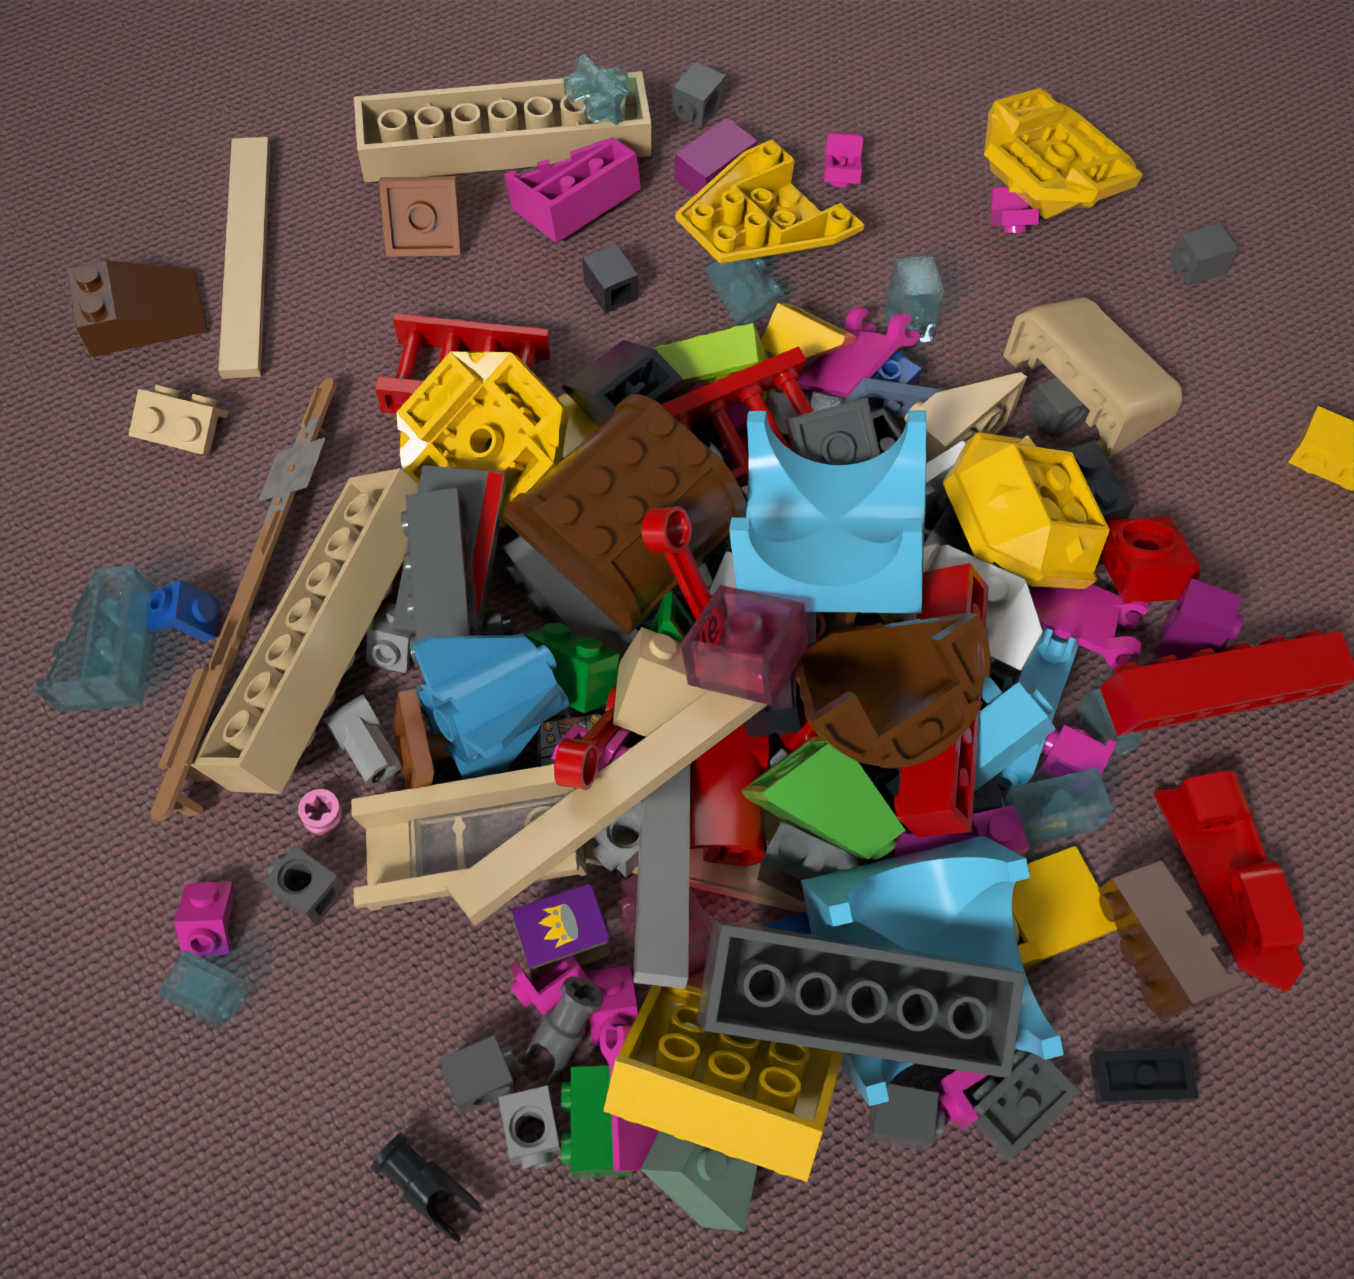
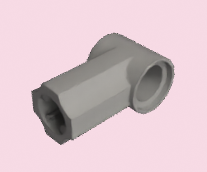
M363 695L323 716L342 751L346 749L368 787L388 782L402 768L396 754L380 731L382 728L375 713Z

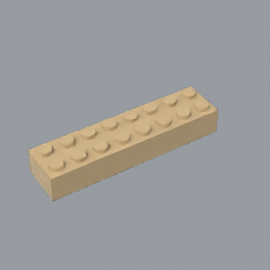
M642 71L354 97L357 152L364 182L379 181L381 177H429L537 167L538 162L547 159L551 165L571 158L570 151L611 137L634 151L637 157L651 156V118Z
M401 468L349 478L197 750L191 766L230 792L281 794L283 789L292 781L295 775L296 764L304 749L313 741L316 734L315 728L324 711L334 701L335 690L341 678L352 666L355 660V652L363 636L372 628L374 624L373 617L382 600L392 590V581L398 569L404 563V554L407 550L409 537L404 535L401 513L407 511L406 495L417 494L419 484Z

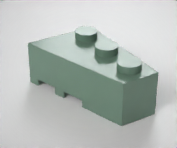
M659 1131L640 1170L701 1227L745 1232L757 1165L739 1158L729 1157L722 1152L687 1140H681L673 1135Z

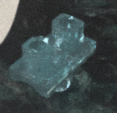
M586 54L577 57L576 71L563 79L565 95L572 102L587 96L588 98L583 100L584 111L594 124L607 117L615 126L623 122L624 115L621 113L620 107L624 97L629 92L626 88L628 74L618 66L612 67L609 70L606 67L600 69Z

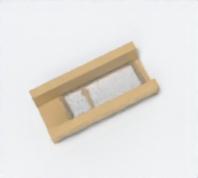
M554 764L351 799L352 817L366 829L367 885L353 888L354 906L356 908L367 907L369 910L374 911L380 910L384 906L451 896L445 886L576 790V788L557 785L554 778ZM583 844L536 881L578 874L586 876L585 845Z

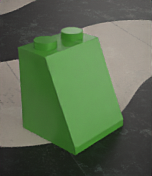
M819 736L812 737L741 790L748 800L794 827L859 858L869 859L872 857L873 860H877L885 856L896 847L897 843L894 839L906 831L859 762L843 755Z

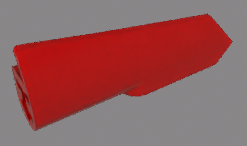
M732 669L722 673V680L732 673ZM744 723L694 760L691 765L690 849L703 848V861L734 866H752L761 863L766 853L764 808L748 800L741 790L766 772L769 760V736L753 738L748 736Z
M1222 771L1185 779L1178 789H1156L1153 794L1238 968L1277 989L1288 992L1304 970L1297 947L1303 942V926L1281 867L1275 860H1267L1237 772Z

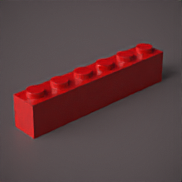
M971 563L923 572L922 614L916 613V619L923 620L975 613L980 615L986 631L989 586ZM980 709L965 733L944 752L920 764L899 768L901 772L899 792L896 793L894 798L896 817L917 837L972 831Z
M1319 629L1304 632L1293 640L1286 641L1285 636H1276L1263 641L1259 646L1251 647L1249 642H1242L1228 647L1221 653H1214V650L1209 648L1189 655L1187 659L1178 660L1176 655H1170L1153 661L1149 666L1140 667L1139 662L1127 663L1113 670L1114 676L1099 688L1117 736L1332 695L1354 683V661L1341 631L1321 634Z

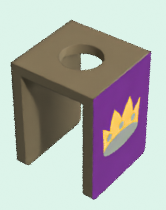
M590 884L511 909L532 981L538 979L539 976L562 959L572 955L581 967L610 957L608 946L609 934L594 890Z

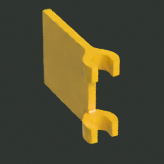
M1076 846L1027 864L1030 878L1016 881L1014 885L1012 916L1017 922L1019 934L1024 941L1023 944L1018 945L1024 970L1042 960L1117 931L1115 923L1108 921L1101 910L1099 887Z

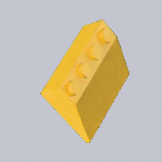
M687 984L685 989L652 985L615 1060L604 1112L621 1117L629 1122L638 1123L673 1135L678 1139L687 1140L722 1152L729 1157L739 1158L768 1168L778 1174L808 1182L844 1052L704 1031L697 1022L702 989Z

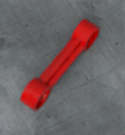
M679 506L653 507L649 509L642 521V538L650 552L664 553L697 622L693 635L695 648L698 649L696 631L699 629L702 650L721 659L733 658L739 649L738 642L741 640L740 628L733 616L720 615L688 547L692 528L687 512ZM710 615L711 626L706 636H709L711 629L712 634L710 639L705 642L702 626L705 617ZM709 620L705 622V629L709 626Z
M617 684L612 687L609 693L606 712L582 739L565 738L560 743L554 762V778L557 785L588 790L592 786L597 774L599 758L604 754L608 743L621 729V727L613 724Z

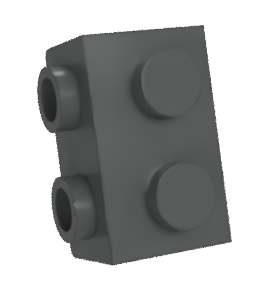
M1019 1050L1013 1058L1011 1078H1005L998 1084L991 1077L970 1097L977 1104L973 1109L979 1117L973 1124L999 1153L1010 1162L1081 1092L1049 1059L1044 1060L1036 1054Z

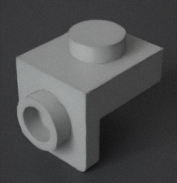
M386 603L374 618V624L367 633L366 662L369 665L405 673L410 667V638L416 635L399 633L392 629L396 604Z

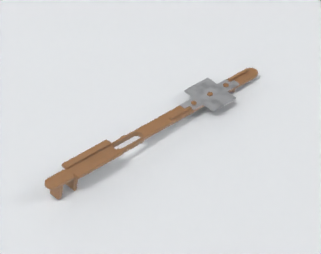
M333 378L325 379L317 389H314L301 422L302 428L298 433L293 448L277 453L259 497V501L273 497L264 519V525L221 634L215 643L214 652L207 669H196L158 764V768L167 769L151 809V817L158 822L167 819L173 809L187 817L202 815L203 807L180 794L186 776L196 782L212 780L192 767L191 763L224 677L233 667L250 622V609L296 490L308 486L325 442V438L318 440L316 438L326 435V431L321 425L337 386V382Z

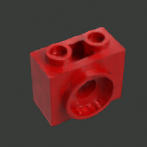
M1170 516L1105 520L1109 533L1100 558L1124 604L1137 601L1178 600L1191 578L1199 579V560L1191 553L1185 543L1183 533L1178 531Z

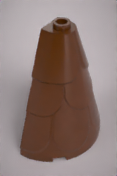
M975 613L923 620L915 619L886 625L880 623L832 631L794 655L795 678L800 686V696L804 701L805 717L812 729L821 739L843 755L855 761L882 768H901L920 764L934 758L952 746L965 733L978 714L983 703L978 700L982 691L984 677H989L988 637L980 615Z

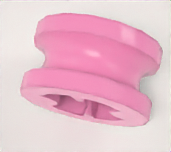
M312 790L303 796L298 805V814L306 829L314 834L322 835L334 831L340 825L343 818V810L336 796L329 790ZM325 803L331 812L323 813L321 820L316 821L311 811L318 810L320 804Z

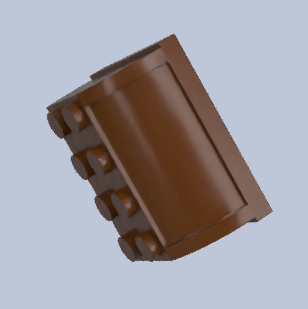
M631 394L615 407L614 413L529 491L519 493L507 504L503 518L513 530L629 636L660 606L664 594L671 591L674 592L680 587L664 553H652L644 544L642 521L646 512L653 507L671 506L682 507L687 512L692 528L688 547L699 568L730 538L731 517L746 518L747 506L736 479L719 456L657 401L643 395Z

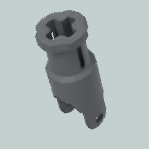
M571 976L565 979L560 988L561 998L557 1005L549 1009L522 1057L521 1063L525 1064L534 1054L539 1044L547 1048L555 1058V1068L547 1080L548 1085L557 1080L560 1074H562L586 1032L584 1024L591 1013L598 1011L604 1001L600 989L585 978Z

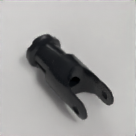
M401 1132L398 1133L379 1153L370 1169L376 1174L383 1172L404 1191L402 1198L448 1238L459 1242L461 1240L460 1235L439 1216L435 1207V1201L439 1192L444 1190L454 1193L478 1213L483 1212L481 1205L433 1160L427 1163L406 1144L407 1137Z

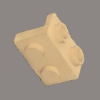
M155 385L154 392L138 389L128 436L210 456L218 417L227 418L228 416L227 410L215 408L216 399L192 394L191 401L179 399V390Z

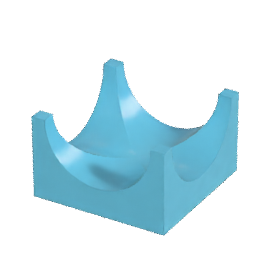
M908 410L905 429L893 446L873 459L850 465L822 464L797 455L783 445L773 433L766 411L748 412L749 479L746 518L731 517L729 529L739 610L922 614L927 410Z
M985 836L801 880L812 935L1002 965L1025 973L1013 925L1012 894L1016 881L1030 878L1027 860L1025 857ZM1025 974L1015 1049L1036 1054L1044 1060L1062 1056L1064 1052L1061 1037L1042 1013ZM843 1053L840 1068L867 1104L873 1106L889 1101L887 1086L890 1081L902 1070L915 1063Z

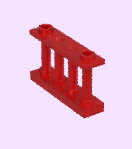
M394 313L393 323L398 344H404L396 377L378 376L375 391L381 412L396 414L424 382L412 380L420 346L442 348L439 364L449 352H458V350L479 353L511 352L517 355L532 371L535 359L550 360L549 330L538 329L532 326L519 327L425 317L418 314Z
M798 346L663 403L661 406L690 432H692L690 427L693 422L706 418L708 421L712 420L737 466V469L731 471L739 487L742 488L748 485L749 453L726 413L728 407L741 402L743 405H748L751 411H766L773 433L783 445L793 452L791 445H788L762 396L764 392L777 387L778 390L784 391L797 416L814 412L797 382L807 359Z

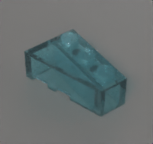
M137 565L95 569L71 615L75 620L64 642H57L52 652L56 659L46 679L39 678L33 690L59 712L143 705L153 631L146 628L148 618L147 604L151 593L158 588Z

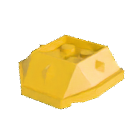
M1041 88L995 100L988 113L984 155L989 159L990 171L1008 186L1009 192L1016 193L1033 209H1039V214L1044 219L1076 208H1091L1098 200L1136 187L1143 176L1142 172L1136 169L1135 162L1128 154L1083 116L1067 105L1056 102L1052 95Z
M449 352L396 412L398 430L401 431L400 457L402 470L418 484L423 465L505 472L508 476V483L500 528H504L507 523L504 521L503 513L506 511L507 504L519 493L529 491L561 462L569 410L517 355L511 352ZM492 437V444L485 452L486 442Z
M977 432L971 437L959 453L954 467L945 477L943 486L974 556L989 564L996 562L1005 571L1025 579L1030 586L1086 589L1096 582V566L1107 539L1109 528L1073 453L1036 447L1028 435L1021 439Z

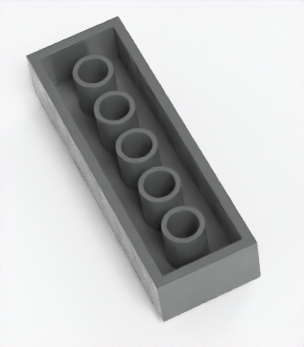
M713 919L697 1022L704 1031L1011 1078L1025 973L1002 965Z

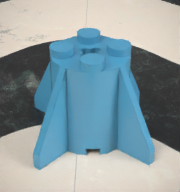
M522 633L486 636H427L411 644L425 679V683L414 688L417 691L421 713L426 716L435 736L442 732L452 743L445 746L444 749L455 760L462 780L505 773L537 732L540 725L569 707L568 698L563 689L557 684L552 672L556 669V661L552 653L545 645L536 648Z

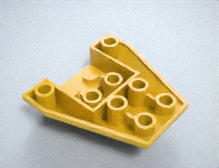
M773 139L741 153L675 214V219L720 264L833 245L864 229V224L842 203L821 212L791 184L795 160Z

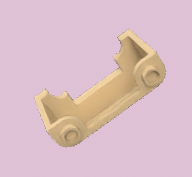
M1080 297L1035 306L1016 317L1003 356L1015 368L1029 360L1028 365L1032 369L1043 363L1090 410L1085 422L1090 427L1096 424L1100 434V439L1096 443L1107 460L1176 415L1182 403V388L1179 382L1166 373L1094 301Z

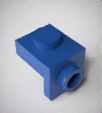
M179 580L151 593L147 604L148 617L146 628L157 632L171 626L200 641L216 638L220 600Z

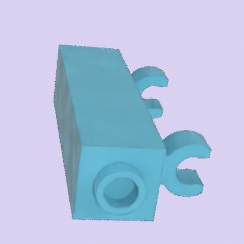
M1046 629L1045 631L1042 630V635L1022 671H1019L1015 684L1020 682L1029 694L1035 689L1041 693L1054 710L1048 715L1052 722L1079 645L1076 644V640L1072 637L1066 640L1054 635L1053 630ZM1046 737L997 774L999 786L1009 789L1018 788L1024 791L1034 774Z
M984 677L981 698L988 706L980 711L974 791L1055 730L1048 717L1054 710L1037 689L1029 694L1018 682L1005 693H1002L990 677ZM899 768L896 769L900 774L885 785L894 798L896 793L899 792L901 775Z

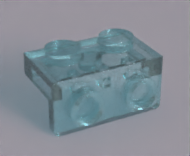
M762 257L722 264L716 260L704 269L737 326L750 324L772 307L775 309L777 303H782L780 298L785 295L777 281L772 276L768 279L764 271L768 269V266Z

